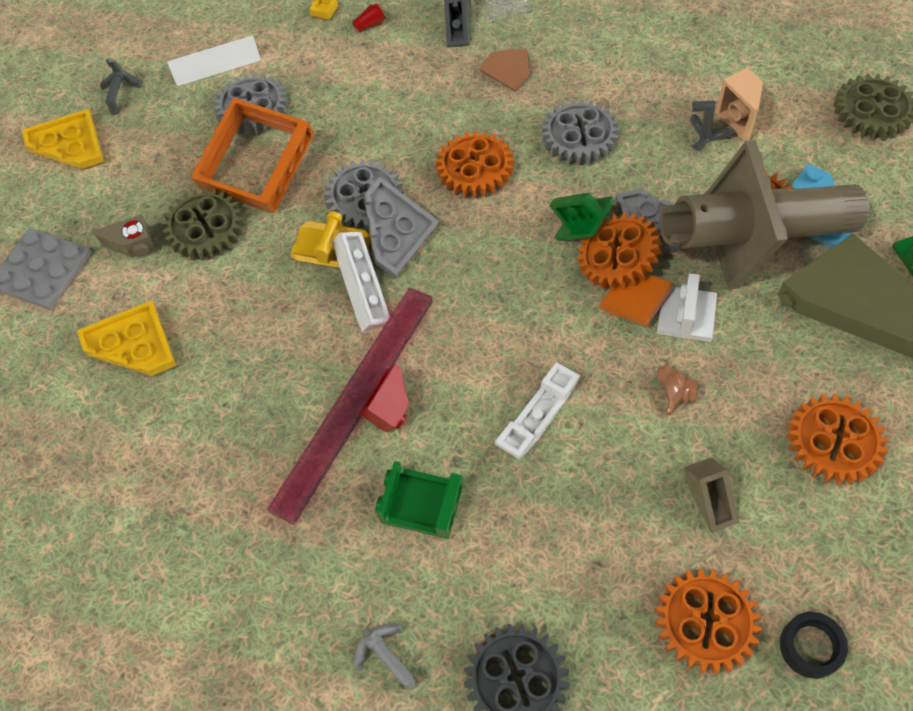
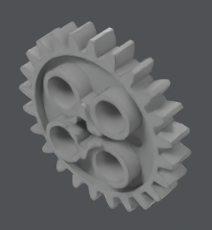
M256 73L252 75V78H248L247 74H244V79L242 80L235 77V83L228 81L229 87H221L222 93H217L218 99L214 100L215 107L213 108L219 123L233 97L283 114H287L285 108H289L287 102L289 100L284 85H280L279 80L274 81L273 76L266 79L265 74H262L257 78ZM244 118L237 130V135L245 131L246 135L249 136L253 130L257 135L261 128L267 131V126Z
M583 99L580 100L579 104H576L574 100H571V105L562 102L561 109L554 106V113L548 112L547 118L543 119L542 143H545L546 150L551 149V156L559 154V161L567 158V164H570L572 160H576L577 165H580L581 160H585L589 165L592 158L599 162L600 155L607 158L608 151L613 152L614 145L618 143L620 128H618L619 121L615 120V114H609V108L601 110V103L593 106V100L589 101L588 104H584ZM581 135H584L583 142L585 146L582 145Z
M361 159L360 165H356L352 160L351 167L342 164V171L335 169V177H328L329 183L325 184L326 192H324L326 208L330 209V212L335 211L341 214V222L345 220V226L350 227L352 224L355 225V228L364 226V229L368 232L366 210H362L365 209L364 195L379 177H382L403 194L404 189H402V181H398V174L391 175V167L383 170L382 162L378 166H374L373 160L367 165Z

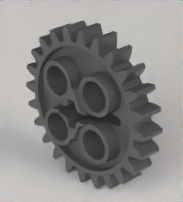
M508 624L507 633L505 634L498 627L495 628L496 637L494 639L485 633V646L479 643L474 644L476 651L479 653L478 656L468 654V660L474 664V667L464 668L465 674L472 677V679L464 682V686L468 689H474V691L467 695L468 701L478 700L473 709L474 711H560L555 702H566L567 698L559 691L569 689L570 684L561 680V678L569 675V669L559 668L566 658L565 656L555 657L559 646L558 644L550 647L547 646L548 634L538 639L537 628H534L529 635L525 633L524 624H521L519 632H514L512 625ZM521 650H529L534 655V659L529 664H522L517 660L516 655ZM505 651L510 653L517 674H524L522 677V687L530 703L528 707L524 706L515 681L509 682L511 670L504 657ZM492 662H499L504 666V671L499 676H491L486 671L488 665ZM539 680L545 683L547 686L546 693L541 696L533 695L529 690V685L533 681ZM504 693H512L517 698V703L512 708H503L498 703L500 696Z

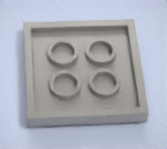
M29 228L0 265V293L51 311L92 254V251L88 247Z

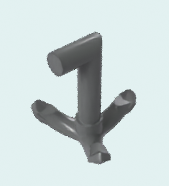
M107 59L106 63L112 68L113 72L100 83V87L104 90L110 86L105 102L111 114L117 115L120 110L115 101L123 79L138 88H141L142 85L137 78L122 70L115 60Z
M714 100L692 101V112L704 111L703 125L696 114H693L690 119L691 124L700 136L699 141L692 146L695 150H701L708 142L729 137L734 132L732 127L713 132L712 127L716 104Z

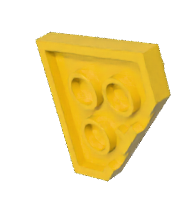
M89 109L22 129L25 146L31 153L80 169L105 162L93 117Z
M152 300L77 330L82 349L89 357L149 376L177 366Z

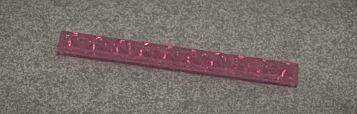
M408 288L267 508L270 514L295 525L362 416L359 415V412L386 369L395 364L433 303L432 296L413 288Z

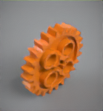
M474 130L473 135L470 136L465 131L462 138L456 134V141L448 139V146L442 145V152H437V176L440 177L441 184L446 183L447 190L454 189L455 195L463 191V197H466L468 193H472L473 198H476L477 193H481L483 197H486V191L488 190L495 194V187L503 189V182L509 183V176L513 175L514 158L513 151H509V144L503 145V138L496 140L495 134L487 137L486 131L482 135H478L477 131Z
M623 212L621 218H617L616 214H613L611 221L604 218L603 224L599 226L598 232L593 237L580 240L583 247L577 249L580 253L577 257L580 263L579 268L587 280H591L594 286L600 284L602 289H605L608 284L612 290L616 289L617 284H620L625 289L626 283L629 281L636 285L635 278L646 279L644 272H653L650 264L659 263L656 255L662 254L659 247L662 245L658 230L654 227L651 220L647 222L645 216H641L638 219L636 213H633L630 218H628L626 212Z
M824 394L820 396L818 401L811 397L807 404L802 403L798 411L794 412L791 417L792 420L787 426L791 431H789L786 439L793 441L788 449L798 451L794 461L804 460L803 471L810 467L814 469L812 473L813 478L817 477L820 473L823 474L824 483H827L831 477L835 478L837 486H840L844 479H846L849 485H853L857 479L863 482L868 475H874L878 470L877 467L879 468L885 461L883 457L888 452L884 448L888 438L881 436L886 429L885 427H876V423L880 418H870L868 415L871 412V408L862 411L860 409L861 401L859 400L854 405L850 404L849 396H846L843 401H839L837 394H833L830 400ZM841 417L843 418V425L838 436L840 444L835 449L834 461H832L830 455L836 442L837 436L835 432L839 428ZM820 419L828 421L830 425L824 424ZM850 428L856 429L859 434L852 432ZM814 443L821 445L824 450L816 448ZM844 453L851 454L854 460L847 458Z
M699 568L696 577L689 570H686L684 580L676 575L673 579L675 587L666 584L664 591L667 595L660 594L658 601L664 606H658L655 609V614L663 617L655 622V627L664 628V631L659 634L658 639L669 640L665 651L669 652L675 649L678 652L674 660L676 663L685 658L687 659L686 669L690 670L694 664H698L699 673L702 675L706 671L707 666L711 668L714 676H717L720 666L727 673H730L733 670L732 662L740 668L744 664L742 656L749 659L754 654L749 646L757 647L760 643L752 635H759L762 632L761 627L753 624L762 617L761 614L751 612L757 605V602H747L745 599L750 593L749 589L740 592L737 589L740 584L739 580L732 584L728 583V573H725L719 579L716 576L715 569L711 570L709 576H705L703 569ZM710 593L713 596L709 618L713 624L708 630V648L705 649L702 646L706 628V620L703 617L708 610L707 594ZM685 597H696L700 601L701 607L693 608L689 606ZM718 603H728L732 608L733 614L721 612ZM685 626L692 627L696 631L698 638L695 640L686 638L682 628ZM715 634H725L730 641V646L723 647L719 645L715 639Z

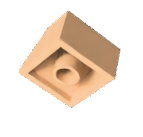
M748 67L723 80L716 113L744 141H749L760 105L763 86L760 78Z

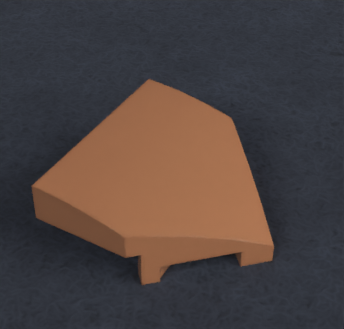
M527 49L492 52L479 68L482 73L515 92L521 87L527 77L531 75Z

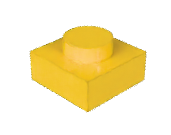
M314 0L309 8L310 16L330 20L338 7L337 0Z

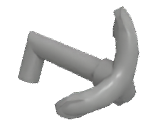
M386 624L372 629H364L363 637L358 643L355 652V669L358 671L362 670V664L366 659V652L369 648L376 653L406 690H413L416 687L414 677L383 643L381 638L386 635L392 636L395 633H402L401 626L398 624Z

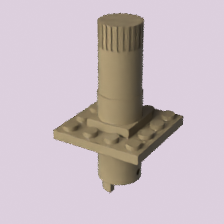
M751 140L743 143L705 194L681 196L674 205H663L660 213V230L664 241L669 245L679 244L685 249L715 246L727 287L731 290L740 288L788 238L852 233L862 230L868 221L867 218H869L870 204L868 196H866L867 193L856 184L799 189H771V181L763 164L762 153L758 149L756 140Z

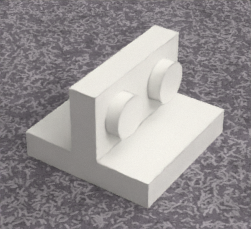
M689 273L686 284L681 283L680 287H673V290L660 307L657 334L707 342L712 341L717 293L698 290L700 275Z

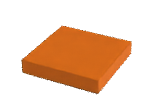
M644 273L646 279L635 278L636 285L629 281L626 283L625 289L620 284H617L615 290L610 288L599 304L600 309L648 326L673 290V282Z

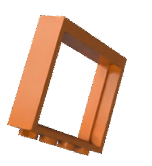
M233 97L228 109H225L221 122L215 127L214 135L209 144L205 146L200 161L194 167L195 170L191 178L201 190L206 188V191L211 193L213 189H216L218 195L224 191L226 197L232 196L234 201L274 213L315 134L308 121ZM244 118L292 134L261 197L211 180Z

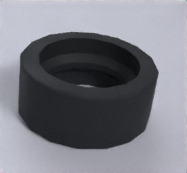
M806 612L794 617L783 628L780 636V651L784 661L794 672L806 678L820 679L830 676L845 663L848 655V640L843 629L832 618L822 613ZM807 626L817 627L829 636L833 652L826 663L820 665L810 664L797 653L794 646V637L799 629Z

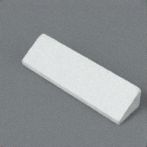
M252 35L167 62L175 83L179 86L260 61L261 58Z
M362 232L338 233L332 241V245L362 332L392 323Z

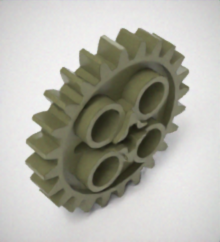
M867 74L865 79L857 75L856 80L850 78L847 84L843 83L841 89L838 90L833 104L836 107L834 113L839 114L838 121L845 120L844 127H853L852 133L857 130L861 131V137L868 133L871 139H874L875 135H879L883 140L886 134L894 138L896 133L903 134L904 130H908L911 123H913V98H911L913 92H905L906 85L899 87V80L890 82V76L883 80L879 74L875 78Z
M203 188L201 194L193 190V196L190 197L185 193V200L175 199L177 206L169 205L171 213H164L166 221L162 222L164 227L162 232L168 245L172 247L175 253L179 251L181 257H185L188 254L190 259L193 260L196 255H199L200 259L204 260L205 255L209 254L210 258L213 259L214 252L223 255L222 248L226 247L231 250L230 242H238L236 235L243 233L241 227L244 226L242 219L244 217L238 202H234L232 196L226 197L224 191L218 195L216 189H213L210 194L207 193L206 188ZM194 210H197L199 212L205 225L208 226L211 234L213 235V238H209L202 223L198 221V218L194 213Z

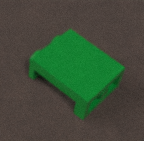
M394 461L392 469H388L385 474L384 486L386 488L384 495L378 497L375 506V513H378L380 523L449 539L464 486L462 475L451 473L449 479L404 469L400 462Z

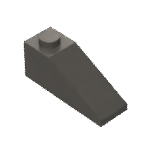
M444 0L447 47L469 45L471 0Z

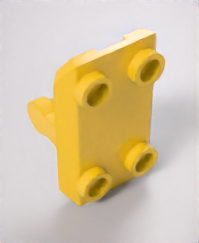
M331 211L327 215V223L307 221L300 227L298 238L291 250V258L301 262L340 268L332 245V241L338 233L362 232L368 253L371 247L370 235L365 229L343 226L341 222L342 215Z

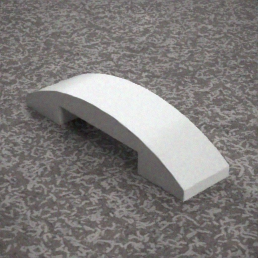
M556 362L542 380L541 388L514 423L511 421L495 441V445L518 459L524 456L538 441L568 399L580 375Z

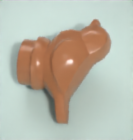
M666 363L657 370V378L663 385L668 398L666 415L670 416L675 406L681 401L686 404L688 402L696 403L698 380H692L691 377L685 378L681 372L671 369L669 363Z

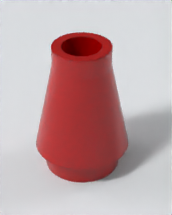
M377 3L374 5L370 4L352 21V24L360 33L363 30L382 24L385 15Z

